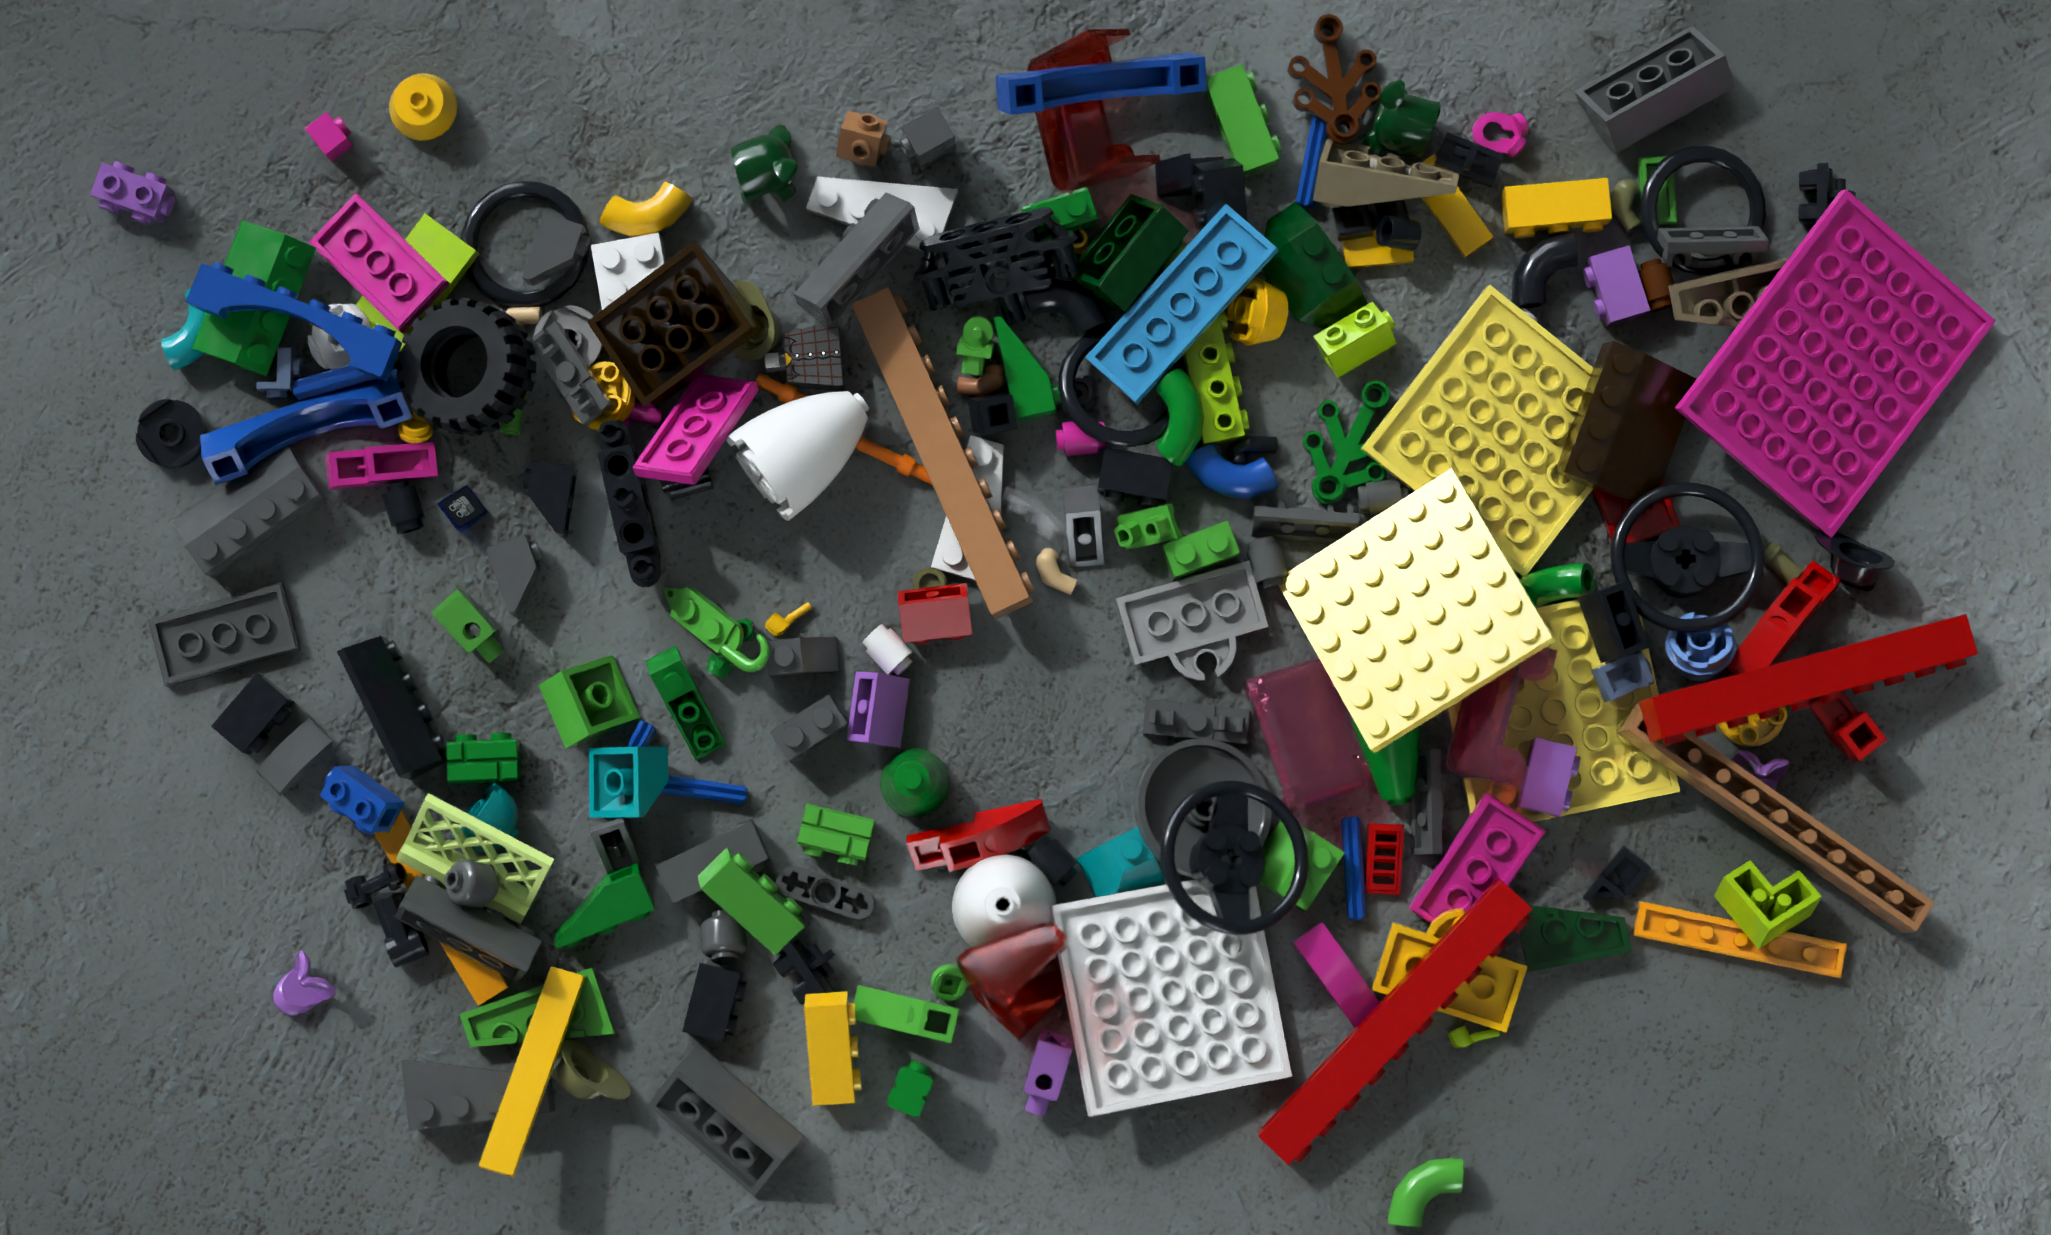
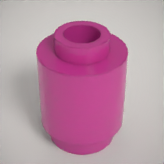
M1073 421L1061 423L1062 430H1055L1057 450H1064L1065 457L1096 454L1098 450L1105 449L1106 443L1099 442L1085 434Z

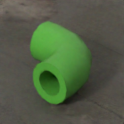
M1450 1157L1428 1160L1409 1171L1394 1190L1387 1224L1422 1227L1425 1208L1432 1198L1444 1193H1461L1464 1172L1463 1158Z

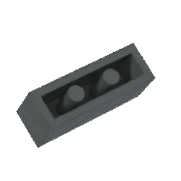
M753 821L740 825L655 865L673 904L682 902L683 907H686L703 899L701 895L703 891L700 889L697 876L727 847L735 855L739 852L744 854L753 864L752 870L755 873L766 869L764 863L771 859Z

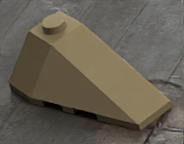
M1327 138L1319 161L1313 201H1318L1323 206L1329 208H1338L1340 206L1348 207L1456 193L1460 174L1425 163H1415L1409 166L1400 160L1399 155L1389 153L1387 157H1380L1370 154L1371 147L1353 142L1347 145H1340Z
M1789 258L1758 263L1669 285L1674 319L1737 327Z

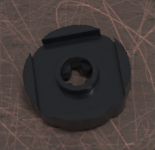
M162 399L150 404L141 413L138 420L136 443L140 452L150 462L166 469L181 468L192 463L201 454L200 435L206 434V424L202 415L193 406L179 400ZM168 425L172 428L179 427L178 439L174 442L172 440L165 442L163 439L167 434L165 428Z

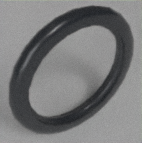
M1709 145L1690 146L1673 152L1661 160L1653 169L1643 187L1640 212L1646 238L1661 258L1664 249L1657 240L1658 228H1660L1657 218L1659 193L1665 181L1675 171L1689 164L1707 162L1719 165L1730 171L1740 181L1748 197L1750 211L1748 226H1759L1763 232L1766 220V202L1762 187L1752 169L1739 157L1725 149ZM1748 252L1740 256L1739 264L1748 257ZM1677 254L1672 259L1673 267L1696 275H1714L1731 270L1737 266L1730 260L1729 254H1722L1716 258H1697L1692 256L1689 266H1684L1682 263V254Z
M521 180L503 184L489 191L476 202L464 223L461 240L478 252V234L482 223L489 213L500 204L521 197L536 198L548 202L557 208L566 220L584 225L587 232L588 227L579 207L568 195L554 186L539 181ZM589 247L584 257L579 256L576 265L564 270L561 276L552 284L539 290L529 292L514 291L501 286L485 272L479 260V255L466 272L480 292L497 303L509 307L544 306L561 298L574 287L584 272L589 257Z
M1112 327L1098 329L1083 336L1069 349L1062 361L1058 375L1061 401L1071 420L1085 434L1099 442L1112 446L1135 447L1149 444L1161 438L1169 423L1168 407H1166L1163 414L1154 423L1133 431H1121L1105 427L1085 412L1076 393L1075 378L1078 367L1086 355ZM1179 361L1172 366L1167 374L1177 368L1183 369Z

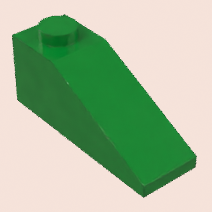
M1001 316L994 317L1009 394L1013 396L1017 423L1056 415L1055 405L1061 404L1057 384H1050L1048 374Z

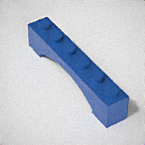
M1187 52L996 75L998 110L1014 115L1101 99L1160 94L1177 95L1207 91L1205 56Z
M214 262L212 267L201 263L186 299V303L193 308L226 320L228 313L249 310L277 312L299 318L320 328L337 340L351 357L348 365L354 370L387 382L402 346V343L394 337L395 331L376 324L374 329L361 325L363 319L348 312H343L342 317L329 312L330 306L317 300L311 299L309 304L297 300V293L283 287H278L277 292L265 288V281L252 275L246 274L245 279L232 275L234 269L218 262Z
M394 369L391 371L387 382L374 379L338 389L200 435L202 460L214 484L218 485L247 475L251 467L269 455L288 445L320 433L364 425H378L379 429L412 419L410 402L405 401L401 393V389L405 386L398 383V370Z

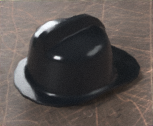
M1819 530L1815 532L1814 537L1817 543L1831 553L1830 567L1833 574L1847 586L1867 592L1871 591L1875 587L1882 570L1894 567L1895 561L1891 556L1882 551L1867 547L1844 534L1836 532L1830 538Z

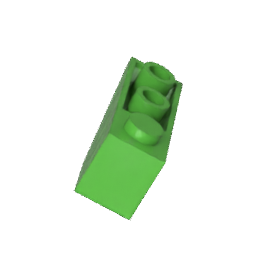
M858 985L854 1000L856 1021L943 1042H953L960 1008Z

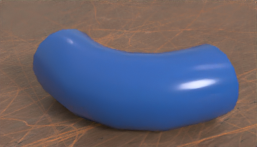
M1212 443L1193 452L1186 461L1189 469L1204 487L1224 497L1249 499L1278 488L1276 477L1263 457L1246 465L1233 464L1225 460L1215 444Z

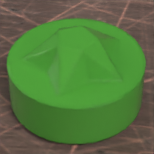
M952 964L942 965L932 974L931 988L941 1000L954 1001L965 993L967 978L959 967Z

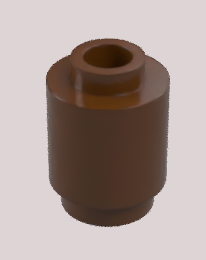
M1653 259L1640 264L1642 269L1638 273L1650 312L1672 307L1668 286L1675 283L1671 268L1662 263L1661 259Z

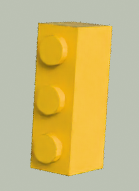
M1608 178L1504 187L1501 192L1504 233H1514V238H1528L1535 236L1536 231L1547 230L1549 235H1560L1569 233L1570 228L1581 227L1583 232H1596L1603 230V226L1608 225L1612 219Z
M848 991L805 994L804 1013L812 1105L855 1103L856 1090H862L861 1069H854L853 1058L859 1057L858 1036H851L850 1025L856 1024L855 1003L848 1002Z

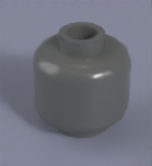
M469 859L457 861L447 872L444 881L447 895L452 902L473 908L485 907L495 898L499 889V881L492 866Z
M725 910L712 912V917L706 919L701 924L702 952L705 956L711 958L713 963H734L740 959V955L746 952V929Z

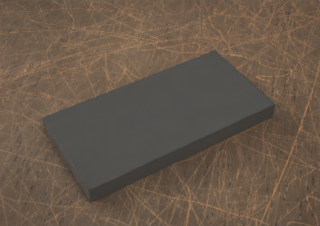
M283 583L147 619L162 679L166 687L301 650Z

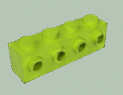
M1225 311L1217 317L1183 354L1187 375L1201 396L1204 413L1201 433L1203 447L1212 443L1216 446L1243 440L1245 436L1244 430L1250 429L1246 409L1240 410L1237 397L1242 396L1239 376L1232 377L1230 363L1235 362L1231 342L1225 343L1222 331L1228 329Z

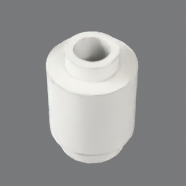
M883 624L872 631L862 642L867 647L866 653L887 675L895 672L899 676L913 663L909 658L913 651L906 643H903V640L891 628L887 629Z

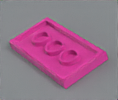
M357 193L309 241L402 334L450 285L431 264Z
M703 374L694 379L632 467L637 477L695 485L759 391L756 382Z
M1485 792L1410 904L1409 909L1430 923L1445 911L1463 908L1465 913L1498 877L1508 886L1511 884L1546 832L1545 829L1488 792Z

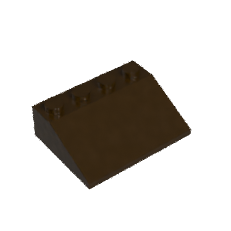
M693 241L587 321L643 407H658L765 328L744 296L697 241Z
M1615 341L1603 343L1555 474L1630 503L1635 502L1645 493L1660 487L1685 421V417L1675 407L1697 379L1654 357Z

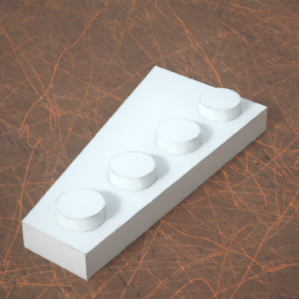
M817 177L806 210L850 226L853 223L857 224L865 216L864 211L873 199H880L887 192L910 202L914 206L920 229L906 243V246L920 250L919 244L922 240L945 231L958 195V189Z
M970 435L967 448L971 447L979 465L973 469L978 480L985 478L993 497L987 500L992 511L999 509L1001 513L1004 445ZM946 516L931 567L942 572L976 581Z

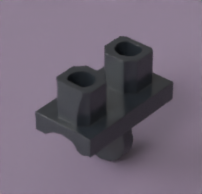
M1447 132L1433 166L1458 173L1461 177L1492 188L1504 154Z
M1817 163V169L1799 172V189L1801 193L1817 192V203L1799 204V222L1804 225L1814 226L1841 190H1846V179H1835V190H1833V170L1829 168L1828 163ZM1848 190L1856 197V192Z
M799 939L782 948L785 952L776 959L773 965L783 978L798 970L805 981L792 989V992L801 1005L805 1003V994L830 993L834 991L826 979L835 973L828 960L835 956L832 949L822 954L815 943L806 950Z

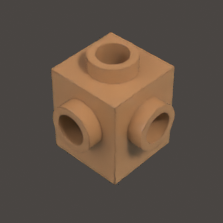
M848 110L840 129L836 157L851 160L859 165L876 167L880 155H887L891 135L886 134L888 120L877 118L872 114H860Z

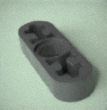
M788 866L782 869L777 876L776 884L778 890L784 896H790L795 900L858 920L867 918L874 910V897L866 889L796 866ZM793 872H797L798 880L809 883V876L815 877L816 880L810 887V898H804L803 894L806 890L795 887L793 892L787 891L788 885L783 883L784 877H791ZM825 882L832 884L836 890L835 898L829 903H822L816 897L817 887ZM842 887L849 889L845 896L857 898L859 894L865 895L864 901L869 903L867 910L861 909L859 914H855L853 912L854 906L844 902L842 910L836 908L842 896Z

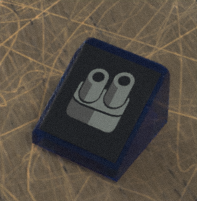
M468 485L437 503L460 533L464 532L488 513L487 509Z

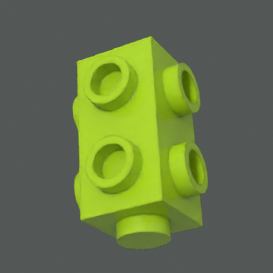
M1373 301L1313 336L1323 360L1337 378L1397 344L1392 332L1396 328L1392 317L1387 310L1381 312Z

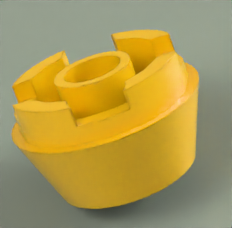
M416 74L401 81L394 89L389 102V113L394 126L406 137L419 141L432 140L444 134L453 124L457 114V99L453 89L442 78L432 74Z
M1259 277L1253 278L1227 307L1226 319L1233 321L1234 331L1229 334L1231 339L1241 341L1246 346L1277 340L1282 335L1287 323L1288 300L1282 290Z

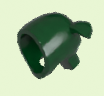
M1402 80L1392 82L1380 93V105L1375 116L1373 130L1364 136L1362 144L1371 147L1370 154L1381 156L1386 149L1397 154L1421 158L1434 125L1439 118L1440 102L1408 95L1405 83Z
M783 125L774 127L768 135L749 139L731 149L735 171L742 190L741 199L745 206L755 203L759 197L771 192L776 193L783 202L790 199L796 193V188L792 182L795 179L798 164L793 159L789 150L792 142L791 136Z

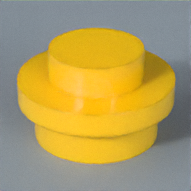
M412 412V419L398 424V434L402 440L408 443H423L432 436L433 425L426 422L423 417L417 416Z

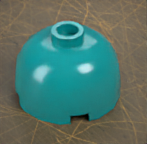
M495 782L490 783L481 791L486 797L478 802L473 800L464 812L516 838L519 830L515 828L519 819L518 806L514 798L505 789ZM466 827L461 828L466 838L476 837L474 831ZM492 844L495 850L501 846L499 844ZM482 845L472 846L474 852L485 853Z

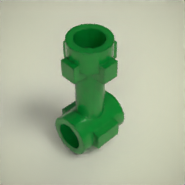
M748 618L737 620L742 625L744 633L743 642L753 641L756 636L753 627L754 622ZM711 654L707 660L709 664L705 668L722 680L726 674L730 675L734 669L729 665L730 661L722 654L718 656Z

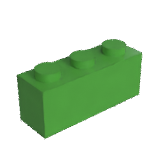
M1243 64L1206 77L1207 91L1204 92L1230 158L1236 159L1243 165L1244 178L1276 167L1279 162L1278 155L1282 154L1281 145L1276 135L1270 136L1266 126L1270 122V118L1264 103L1258 105L1254 95L1258 88L1252 72L1246 73Z
M727 847L697 876L700 889L776 955L805 927L801 915L803 910L790 896L784 899L777 892V885L767 875L763 874L760 877L752 870L753 864L744 854L739 852L735 855Z

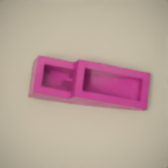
M434 442L365 447L362 450L328 452L325 456L329 491L387 485L402 481L409 482L438 476Z
M1323 922L1317 924L1292 943L1354 1028L1357 1027L1378 1005L1379 1001Z

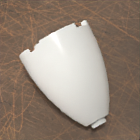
M848 391L811 395L790 401L755 417L730 433L726 441L730 446L734 444L737 446L739 451L736 453L737 456L735 458L765 499L767 498L772 504L774 502L779 504L781 507L777 509V512L782 518L789 521L812 503L828 487L846 464L862 436L868 420L865 412L869 410V407L858 393L852 395Z
M997 855L977 862L962 875L953 894L952 914L959 934L970 947L988 957L1011 959L1033 951L1049 935L1052 929L1050 906L1056 905V897L1046 875L1031 861L1015 855ZM999 898L1009 900L1010 906L1007 911L997 910L996 901Z

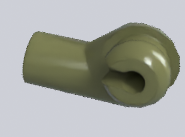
M1632 179L1621 180L1616 184L1610 202L1611 211L1626 232L1641 223L1631 209L1634 194H1637L1639 190L1637 183Z

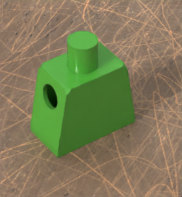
M461 588L457 589L431 612L468 654L476 649L490 664L505 651L491 635L497 630L495 626ZM472 622L480 629L477 637H471L465 631L467 623Z

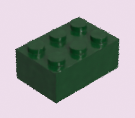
M1130 194L1078 259L1082 272L1074 277L1071 276V272H1068V275L1082 288L1093 294L1096 300L1125 312L1139 299L1140 292L1148 282L1160 273L1161 266L1167 258L1180 248L1183 238L1189 230L1163 205Z

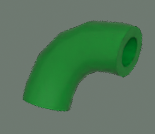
M1177 368L1168 373L1156 388L1157 394L1163 399L1169 412L1168 427L1163 436L1157 441L1156 446L1160 453L1171 463L1183 466L1200 441L1204 413L1198 390L1183 369Z
M1575 563L1541 569L1519 579L1536 609L1552 602L1573 599L1593 592L1595 583L1593 569L1589 563Z

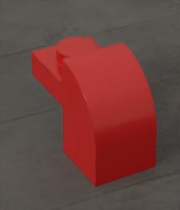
M1843 691V698L1822 703L1821 697L1813 699L1811 701L1812 706L1808 708L1826 730L1824 733L1829 740L1851 760L1861 761L1887 740L1868 713L1858 711Z

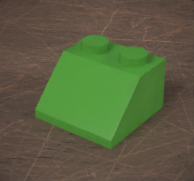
M613 655L562 670L538 685L565 748L593 740L640 718Z
M1280 820L1262 847L1265 862L1259 883L1284 898L1292 882L1295 859L1290 836ZM1300 825L1307 843L1309 867L1304 890L1295 907L1306 912L1345 852Z

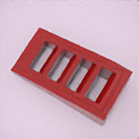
M1367 824L1365 894L1400 895L1404 825ZM1376 834L1395 835L1394 842L1376 841ZM1375 848L1394 849V856L1375 855ZM1374 863H1393V870L1374 869ZM1373 877H1393V884L1373 883Z

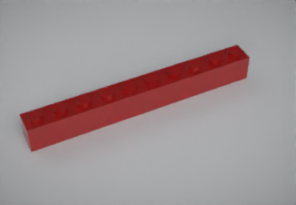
M1967 614L1653 696L1639 701L1650 742L1663 739L1664 746L1684 741V733L1695 731L1696 737L1717 732V724L1726 722L1729 729L1749 723L1747 716L1758 714L1759 719L1763 720L1781 715L1779 708L1790 705L1791 712L1811 707L1810 700L1821 697L1822 703L1843 698L1842 691L1852 689L1853 694L1856 695L1874 690L1873 683L1883 680L1886 687L1904 682V675L1914 672L1915 677L1920 678L1936 673L1935 666L1945 664L1946 670L1967 665L1966 658L1977 655L1978 651Z
M1498 877L1257 1131L1258 1137L1286 1164L1290 1165L1294 1159L1298 1163L1301 1162L1312 1150L1313 1147L1310 1145L1312 1140L1318 1134L1322 1137L1327 1135L1337 1123L1334 1117L1342 1109L1348 1112L1361 1098L1358 1092L1367 1083L1373 1086L1383 1076L1385 1070L1382 1067L1392 1057L1396 1061L1406 1052L1410 1046L1407 1040L1415 1032L1419 1035L1425 1032L1434 1021L1430 1016L1439 1007L1446 1009L1458 996L1455 990L1464 981L1469 984L1480 974L1482 968L1479 965L1488 955L1492 959L1496 957L1507 944L1503 939L1512 930L1518 933L1530 921L1531 917L1528 913L1532 908Z

